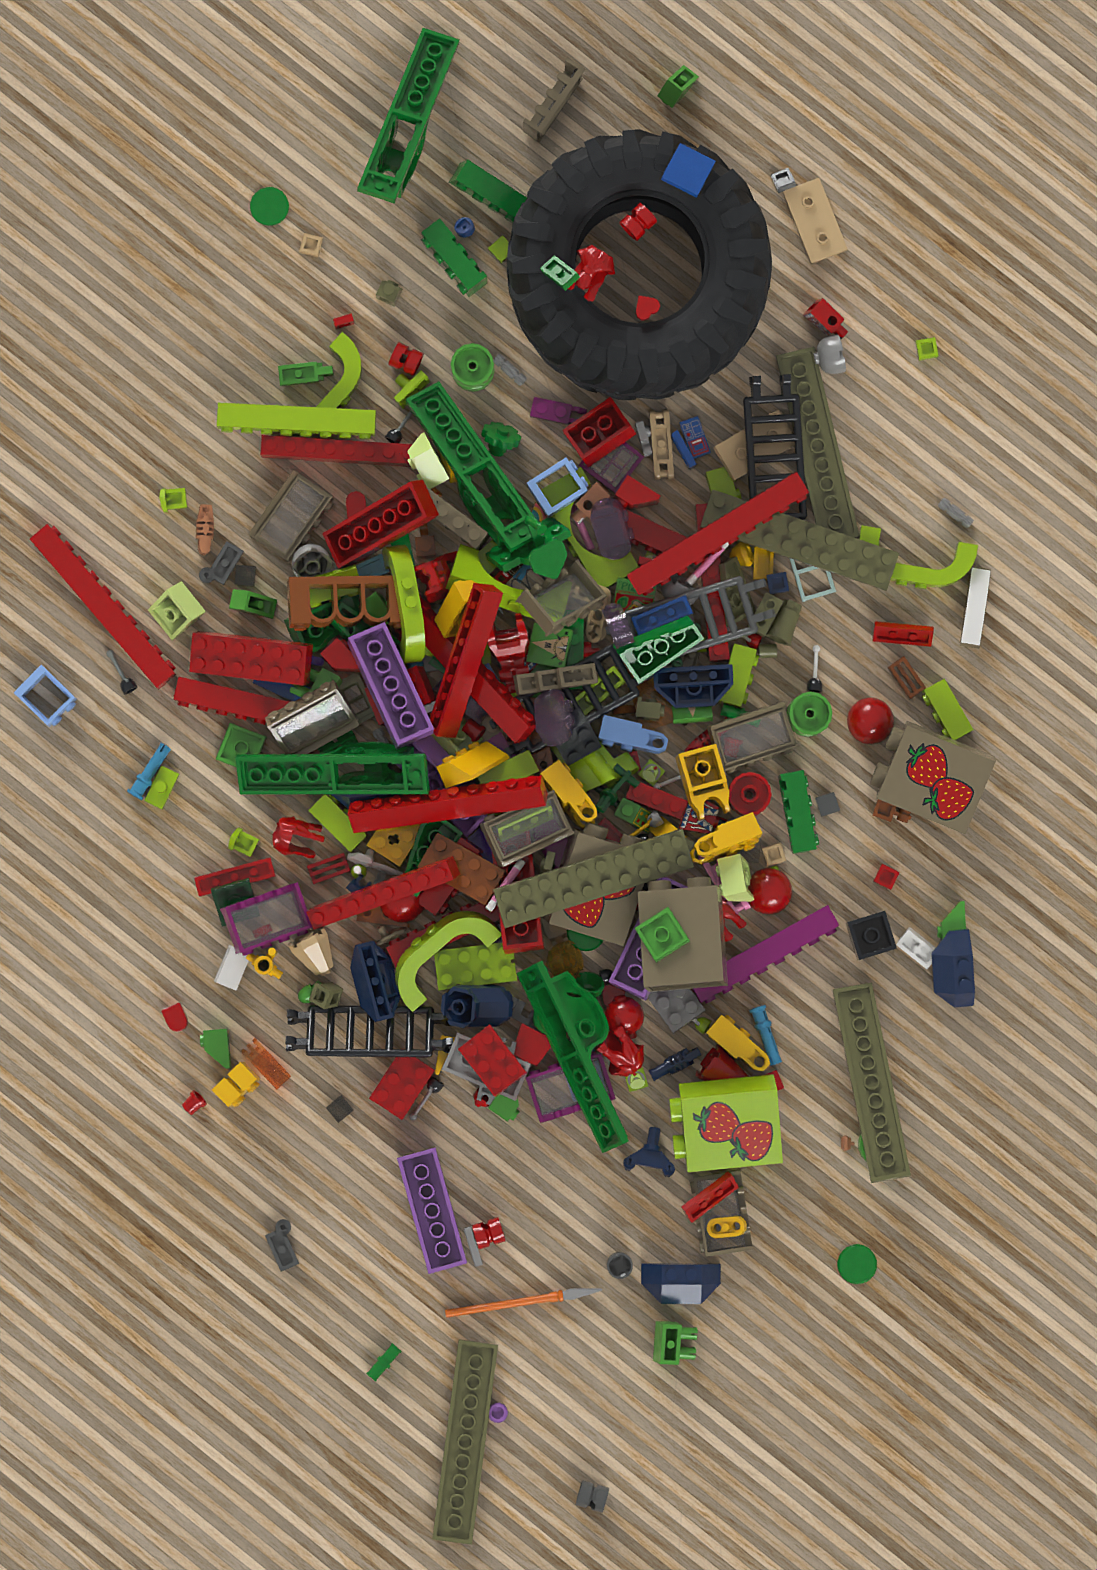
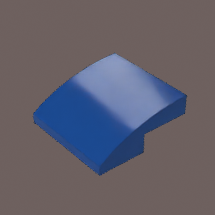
M680 143L661 180L697 198L716 161Z

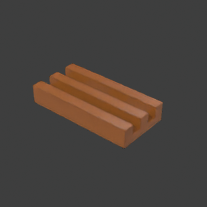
M904 656L887 667L909 700L926 689ZM903 662V664L906 666L910 674L913 676V678L920 687L918 690L913 684V682L910 680L904 669L901 667L900 663ZM894 667H897V669L900 671L906 682L909 684V686L913 690L912 694L908 690L902 679L899 677Z

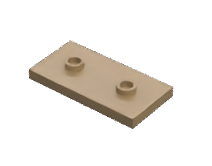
M820 178L783 191L784 198L811 264L848 250Z
M776 410L769 415H781L779 410ZM786 422L752 424L753 436L793 434ZM745 429L713 447L732 481L748 473ZM795 441L754 444V456L781 454L794 446ZM755 463V468L764 463Z

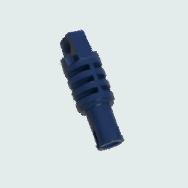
M698 1047L689 1051L685 1048L667 1057L664 1063L648 1071L653 1081H656L669 1073L673 1075L694 1064L693 1060L702 1054Z

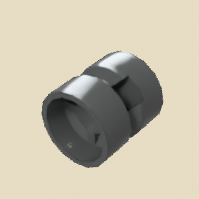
M616 1252L608 1258L607 1269L612 1277L623 1279L631 1274L633 1263L626 1253Z
M582 1480L575 1505L583 1508L591 1506L592 1510L603 1513L609 1488L602 1485L594 1487L593 1483Z

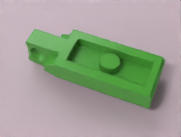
M317 362L278 366L280 386L316 383L324 381L325 376L334 375L332 366L323 367L322 363Z

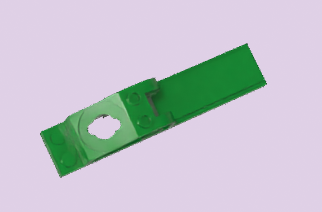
M422 28L357 187V192L394 204L397 197L401 198L420 159L426 139L429 118L460 39ZM399 120L416 125L413 137L409 141L405 152L392 148ZM385 171H391L393 172L395 177H391L383 173Z
M437 382L407 398V406L453 470L457 479L459 496L476 524L488 532V535L498 547L506 545L510 552L531 542L532 538L526 525L525 517L530 515L535 518V516L441 383ZM483 470L485 484L492 495L486 499L481 492H478L470 476ZM510 519L513 523L505 527L501 520Z
M353 742L341 745L336 750L323 754H238L235 757L240 794H428L430 792L426 754H414V748L411 746H404L396 750L394 744L386 742ZM388 763L402 764V773H397L390 769ZM338 764H363L364 770L346 773L339 778Z
M543 961L537 962L516 973L602 1153L629 1142L628 1135L591 1060L593 1048L602 1043L607 1038L609 1032L607 1018L598 1000L590 992L587 993L568 971L551 978ZM567 993H573L579 997H572L567 995ZM566 1032L568 1033L571 1041H569L566 1038Z

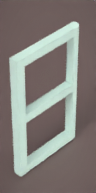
M789 558L802 602L836 592L831 573L826 571L831 589L805 596L798 574L819 568L810 566L797 570L794 559Z

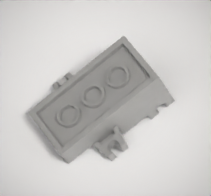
M457 1033L442 1070L479 1085L477 1100L482 1101V1096L487 1095L489 1100L486 1104L491 1105L496 1097L493 1096L458 1050L471 1038ZM512 1041V1046L508 1047L513 1054H515L516 1042ZM517 1058L528 1073L532 1064ZM526 1075L500 1095L516 1101Z

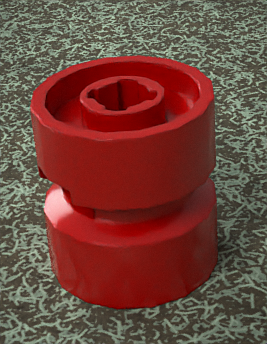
M641 203L631 211L632 215H626L619 222L624 231L635 241H638L645 234V229H650L657 223L655 216Z
M398 342L388 365L396 369L403 368L405 373L414 376L420 366L424 353L416 349L409 350V346ZM404 354L407 355L405 363L401 361Z
M499 1217L488 1220L487 1224L480 1222L472 1225L479 1250L489 1247L492 1242L495 1245L506 1242Z

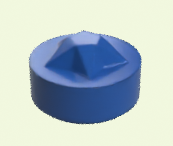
M462 217L456 221L454 229L458 236L466 238L474 233L475 225L470 218Z

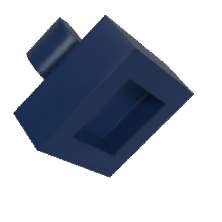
M786 572L766 575L769 594L789 592Z
M360 875L357 879H353L346 889L354 892L371 886L372 882L370 881L363 885L361 879L364 875Z

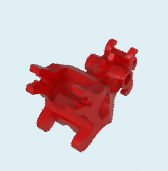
M457 551L440 555L432 561L421 563L414 567L416 578H420L421 583L427 585L424 594L429 604L446 598L450 590L446 589L451 572L447 564L454 562Z
M521 613L515 614L516 628L496 631L495 623H493L487 642L491 654L502 667V670H499L500 682L506 683L510 694L516 693L513 676L530 673L528 665L525 666L530 642Z

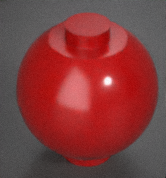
M619 995L614 997V1000L609 1003L605 1010L610 1031L614 1033L617 1027L622 1026L630 1039L637 1037L636 1031L641 1028L644 1021V1011L639 1002L625 995Z

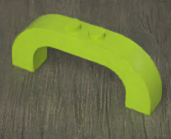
M342 332L331 343L329 348L342 360L344 374L341 380L316 407H346L351 401L350 396L354 393L360 382L362 365L359 352L352 340ZM292 433L291 436L299 437L300 433Z
M862 525L859 531V539L879 546L881 528ZM958 542L952 564L944 569L936 570L896 563L891 580L896 581L895 584L907 586V583L915 584V588L919 589L945 587L954 584L971 569L976 559L978 545Z
M406 545L384 547L382 549L385 570L391 569L401 620L402 638L399 644L400 655L404 664L421 662L425 653V630L413 561Z
M473 911L455 912L444 917L436 924L429 926L424 935L412 941L411 946L400 957L395 972L397 989L403 1002L412 1012L427 1000L425 992L415 982L416 973L420 966L451 939L460 934H472L478 937L488 948L502 936L499 927L491 919Z

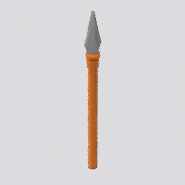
M573 1288L565 1291L550 1292L549 1294L445 1310V1315L447 1318L544 1302H558V1300L563 1302L564 1300H574L602 1291V1288Z

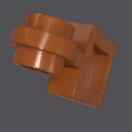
M879 799L872 815L889 822L892 821L893 815L897 816V820L908 823V820L912 818L911 812L902 808L896 811V806Z

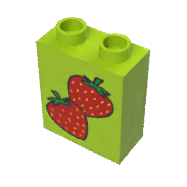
M774 1074L678 1084L680 1098L669 1099L671 1122H682L683 1134L672 1135L675 1159L685 1158L687 1172L783 1163L778 1093Z

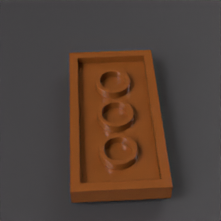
M437 833L419 863L418 868L453 856L460 875L454 880L446 882V884L486 906L494 894L493 889L499 886L506 871Z

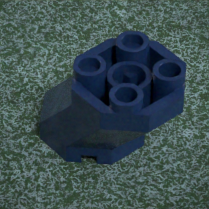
M494 984L456 985L442 995L441 1012L443 1016H447L449 1019L447 1022L451 1026L460 1028L487 1027L490 1024L492 1027H497L512 1017V994L503 986Z

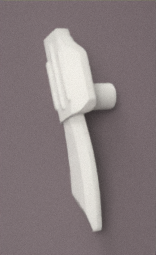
M367 849L366 854L359 852L348 853L347 860L355 864H361L369 868L372 867L389 875L403 874L389 866L373 862L374 851L372 849Z

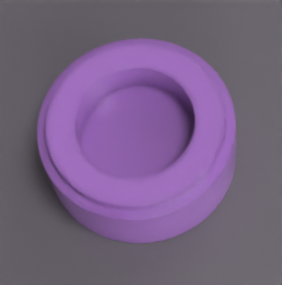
M496 1402L490 1406L489 1419L491 1421L500 1423L507 1418L508 1410L503 1403Z

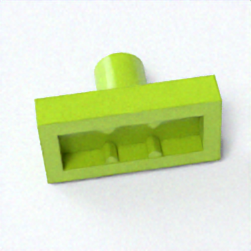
M422 370L412 380L403 373L396 378L395 382L402 388L394 397L396 403L404 409L407 406L406 399L422 391L430 383L429 378Z
M161 765L144 801L163 810L180 774Z

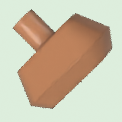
M844 1135L841 1138V1149L847 1151L851 1149V1145H855V1142H851V1138Z

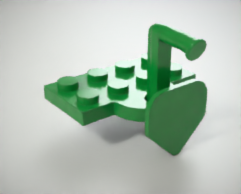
M527 515L525 522L532 538L531 542L513 552H510L506 545L501 547L497 545L485 553L487 560L504 573L522 563L530 565L532 571L536 574L557 579L567 558V551L563 540L572 535L570 529L553 517L546 518L540 522L533 516Z

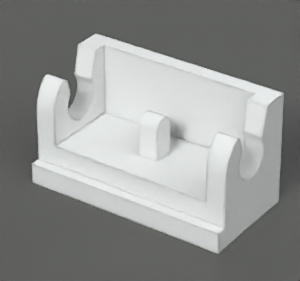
M909 927L896 945L924 968L928 969L932 964L931 953L935 947Z
M229 945L214 982L237 990L249 960L245 959L247 955L243 956L242 953L236 954L235 948Z

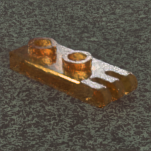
M254 1038L252 1041L257 1047L254 1048L248 1043L246 1046L251 1052L248 1054L245 1049H242L241 1052L278 1090L291 1075Z

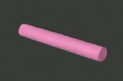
M573 503L571 508V514L578 509L575 503ZM575 521L587 550L595 549L584 522L582 521L578 524Z

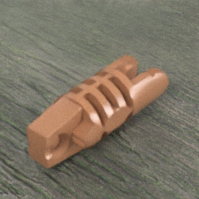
M201 504L196 520L197 550L199 554L206 555L211 549V540H213L214 517L212 505Z

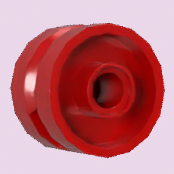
M753 772L742 773L735 777L729 785V805L734 812L741 816L752 812L756 816L763 812L770 803L772 796L771 787L760 774ZM750 791L753 794L752 798H746L745 793Z

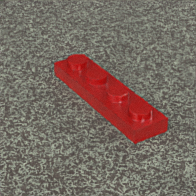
M271 857L198 876L194 880L198 895L202 897L212 894L211 888L249 878L250 883L276 877Z

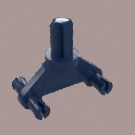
M649 1128L647 1144H644L643 1148L624 1159L623 1166L625 1170L630 1171L635 1165L662 1169L665 1177H670L674 1174V1165L662 1153L661 1147L658 1146L660 1128Z

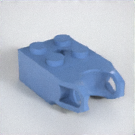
M607 715L603 716L598 737L603 746L612 748L613 745L621 746L620 750L632 752V749L653 754L665 752L668 738L664 734L644 729L641 723ZM654 739H660V740H662V741H663V747H661V748H656V747H654V746H653V740H654Z

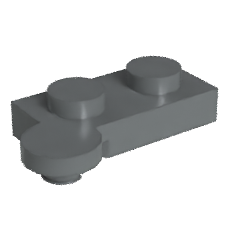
M226 541L212 567H206L200 571V580L204 583H210L215 580L225 585L244 551Z
M281 1219L276 1223V1231L265 1235L281 1272L300 1264L287 1236L291 1230V1223L286 1219Z

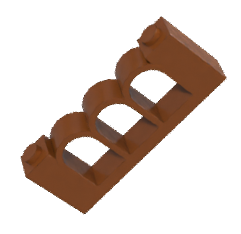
M392 575L288 578L289 628H294L295 631H304L306 628H309L310 624L314 627H326L334 619L344 627L355 626L362 619L370 626H377L388 621V627L402 629ZM365 588H386L387 614L384 617L375 618L367 612ZM309 589H331L332 615L330 617L320 619L312 614ZM337 589H358L359 615L350 619L341 615L338 609Z

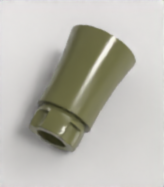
M785 599L766 637L779 644L791 646L802 606L795 601Z

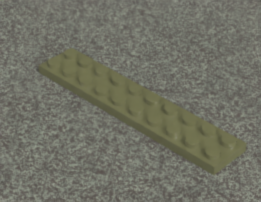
M810 347L776 355L780 375L791 374V394H797L800 397L805 482L809 491L808 494L815 524L858 538L859 531L819 364H815L813 353H816L815 348ZM787 402L789 414H793L792 402Z
M712 490L700 528L707 526L746 501ZM779 512L773 514V519L763 524L760 522L756 524V529L746 535L743 532L738 535V541L884 591L888 589L899 556L898 552L783 513L780 514Z
M678 829L495 888L493 893L503 926L508 928L693 868L694 865L683 829Z
M872 982L833 989L871 1183L910 1177L911 1173Z
M460 1339L458 1342L433 1540L472 1545L498 1344Z

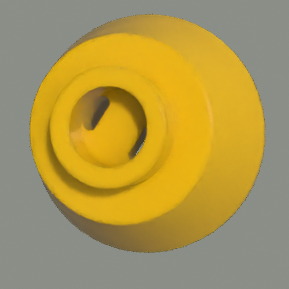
M741 541L732 548V552L729 554L730 558L737 556L740 566L750 567L754 562L750 545Z

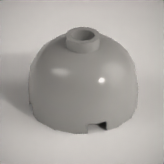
M838 334L823 338L817 345V352L813 353L815 364H819L821 369L828 374L846 372L845 357L842 354L843 347Z
M306 544L294 553L292 568L296 577H313L331 571V558L320 545Z
M677 573L670 577L671 581L664 584L661 588L665 598L695 590L686 582L687 578L681 575L678 576ZM698 597L689 599L690 605L694 604Z

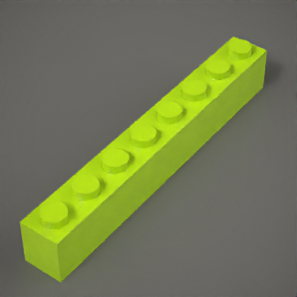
M218 402L217 428L225 433L241 430V433L245 434L261 431V434L271 435L272 432H280V435L291 436L292 433H300V436L310 437L313 433L320 434V437L326 438L331 437L333 434L339 435L340 438H351V435L359 436V439H371V436L375 437L377 413L376 410Z

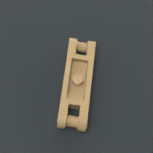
M663 409L661 412L649 410L654 480L666 477L674 479L669 409ZM663 419L664 424L656 425V420ZM660 464H667V470H660Z

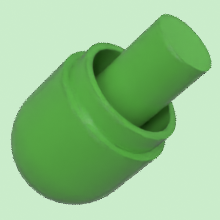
M308 984L298 992L300 1002L310 1003L309 999L314 984Z

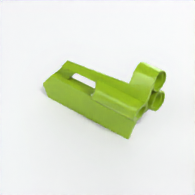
M543 712L546 726L556 721L551 712ZM560 712V713L562 714V716H565V715L569 714L570 712ZM552 743L550 745L551 750L562 764L565 763L557 747ZM602 744L601 748L568 766L571 770L570 774L574 779L578 778L583 784L582 789L585 792L601 785H606L610 789L621 778L612 770L617 763L626 771H631V775L635 774L639 767L628 752L614 759Z

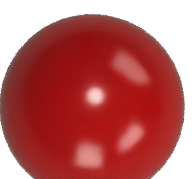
M871 697L861 699L849 710L847 716L848 729L857 741L870 745L878 744L884 741L891 733L894 726L893 712L880 699Z
M763 868L751 875L748 890L754 895L755 900L748 903L752 909L760 914L773 915L781 912L788 906L792 897V886L790 880L783 872L773 868Z
M423 891L420 892L418 897L412 894L380 906L381 911L394 922L407 923L413 921L424 910V907L419 904V897Z

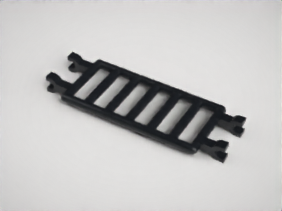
M791 374L779 375L781 395L761 396V376L749 377L751 396L743 399L749 499L757 495L756 483L779 482L792 474L756 475L755 463L796 461V471L805 484L800 397L797 394H791ZM792 402L793 414L752 416L751 404ZM793 422L794 434L753 436L752 424ZM795 441V453L754 456V444ZM806 499L799 503V512L783 514L805 520L807 518Z
M611 644L571 665L595 663L596 671L613 700L602 707L591 685H583L584 691L596 710L585 716L589 723L638 697L640 692L637 686L652 679L654 676L651 675L638 684L635 678L632 679L621 657ZM610 654L630 690L629 693L622 697H619L599 660ZM570 688L561 689L572 710L574 711L580 706ZM549 691L540 692L555 720L562 718L563 716ZM537 693L518 695L514 698H517L520 702L523 701L528 712L534 716L543 740L533 745L528 737L525 741L510 745L504 749L505 753L509 756L523 748L534 754L554 743L530 699L531 696ZM493 719L489 721L492 729L499 726Z
M310 1005L308 1012L287 1009L288 1025L307 1023L306 1038L286 1036V1051L306 1049L305 1053L307 1056L431 1057L433 1051L449 1053L453 1044V1038L433 1040L434 1024L451 1025L447 1022L449 1019L446 1015L434 1013V1008L431 1006H419L413 1012L407 1006H397L395 1014H407L405 1049H393L395 1015L393 1018L386 1020L385 1049H373L375 1021L368 1014L365 1049H353L355 1013L367 1014L361 1006L338 1005L337 1007L323 1009L318 1005ZM315 1013H327L326 1049L314 1048ZM335 1013H347L345 1049H334ZM414 1014H426L425 1050L413 1049Z

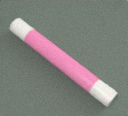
M728 542L721 546L722 550L714 555L710 554L686 580L689 585L692 586L729 546Z
M519 859L515 863L500 887L513 882L525 864L523 860ZM494 895L485 907L491 912L497 905Z

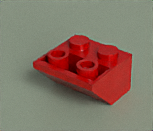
M336 638L320 653L321 657L335 672H360L352 652L344 639L340 641Z

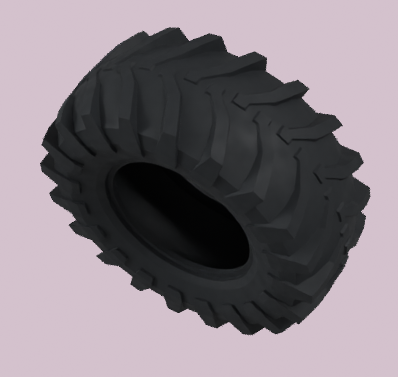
M641 129L622 131V136H596L584 142L586 147H580L564 153L553 161V168L547 170L533 182L527 192L526 201L522 203L515 216L507 253V278L512 306L522 331L541 358L552 369L566 376L578 387L594 393L600 392L618 400L630 401L636 400V398L660 400L673 396L674 392L678 393L702 385L708 381L711 374L715 375L727 367L753 335L764 311L771 282L772 255L767 224L761 208L754 200L743 178L733 168L730 170L715 152L701 144L697 148L680 135L662 131L661 136ZM680 143L716 161L697 198L661 180ZM641 203L650 212L658 213L673 220L690 236L700 257L702 277L695 294L679 311L658 321L633 323L622 321L606 314L593 302H588L584 298V290L576 285L574 289H567L565 291L543 274L540 268L555 255L575 270L577 250H579L589 232L608 217L621 212L632 211Z

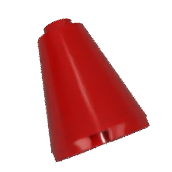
M716 1044L717 1049L712 1047L700 1063L702 1066L701 1071L697 1070L695 1075L703 1081L749 1077L719 1044Z

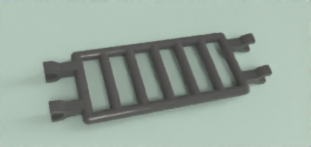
M737 576L623 612L624 622L607 626L605 629L607 635L627 629L631 639L637 636L632 617L684 595L687 596L688 600L699 597L712 638L699 642L682 654L685 655L754 634L758 631L756 622L776 617L774 609L755 615L752 610L747 592L766 587L765 579L745 584L743 578ZM735 585L738 587L749 627L740 630L737 628L725 589ZM715 591L719 593L730 633L720 636L707 594ZM691 614V615H688V616L690 617V619L693 621V623L695 624L694 619H693V615H692V614Z

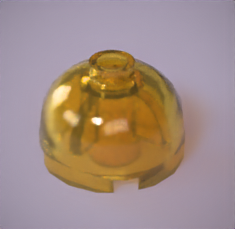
M573 941L560 942L549 950L546 966L554 977L566 971L575 979L581 976L579 973L584 968L583 957L580 949H575L572 945L575 944Z

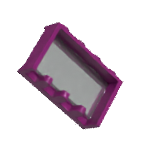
M298 882L220 909L233 942L235 953H242L243 956L254 953L253 949L259 946L261 949L272 946L271 942L278 940L281 943L290 940V935L297 934L298 937L307 934V929L312 928Z
M596 1051L591 1052L592 1063L610 1100H615L616 1098L602 1054H597ZM559 1063L547 1066L548 1070L540 1072V1069L528 1073L529 1076L526 1077L540 1124L581 1111L580 1105Z

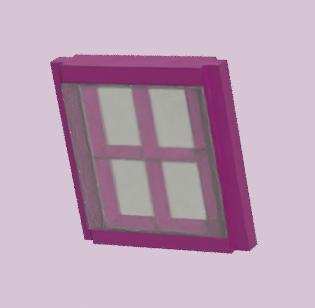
M624 442L589 468L583 460L578 466L582 467L584 471L616 494L626 476L632 474L644 456Z

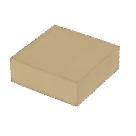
M304 233L299 253L319 257L323 237Z
M781 842L761 848L767 867L787 861Z

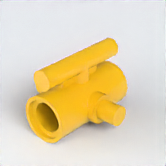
M269 948L266 956L251 953L245 958L252 962L251 965L254 966L259 974L275 976L278 979L283 974L273 962L274 957L278 954L275 948ZM263 960L269 962V969L266 971H262L259 966Z

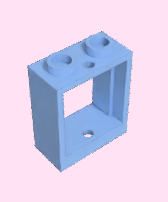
M564 458L526 483V486L547 518L573 503L588 491L587 487L589 485L583 476L579 477L576 473L578 468L573 460L568 461L567 458ZM565 466L580 490L551 507L537 483Z
M40 665L14 692L48 727L51 725L56 726L62 719L61 715L65 711H71L75 707V701L77 700L43 665ZM45 676L69 698L49 719L25 697Z

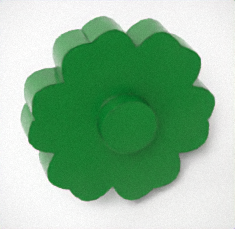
M491 422L490 425L485 424L481 436L485 438L484 441L489 443V453L497 457H502L507 450H512L513 447L518 448L522 438L518 434V430L509 425L505 426L500 422Z

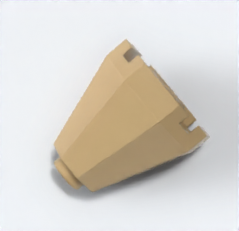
M324 926L319 931L311 929L307 934L296 937L295 944H292V942L288 943L291 952L315 975L320 974L322 977L331 972L330 968L333 967L328 934Z

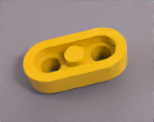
M741 1216L718 1217L711 1219L707 1224V1232L713 1238L740 1236L747 1229L746 1221ZM736 1222H738L740 1225L739 1229H736L735 1227ZM717 1224L721 1226L720 1231L716 1229Z

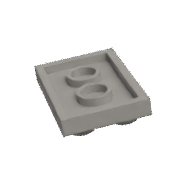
M691 989L650 992L648 999L673 1034L706 1011Z

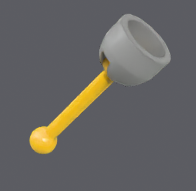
M656 810L648 815L647 823L630 835L636 836L648 826L658 827L664 822Z

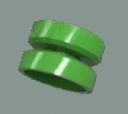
M471 343L457 349L452 356L451 369L453 379L459 387L466 391L475 392L489 386L493 380L495 369L493 357L488 349L482 345ZM471 365H476L475 369H470L469 367Z
M815 692L800 694L790 702L786 711L792 731L804 737H811L821 733L828 727L832 719L831 704L824 696ZM808 710H810L813 713V717L810 718L807 716L806 713Z

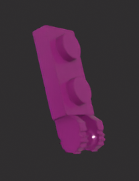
M534 397L530 417L568 425L577 420L570 418L571 412L586 414L587 409Z

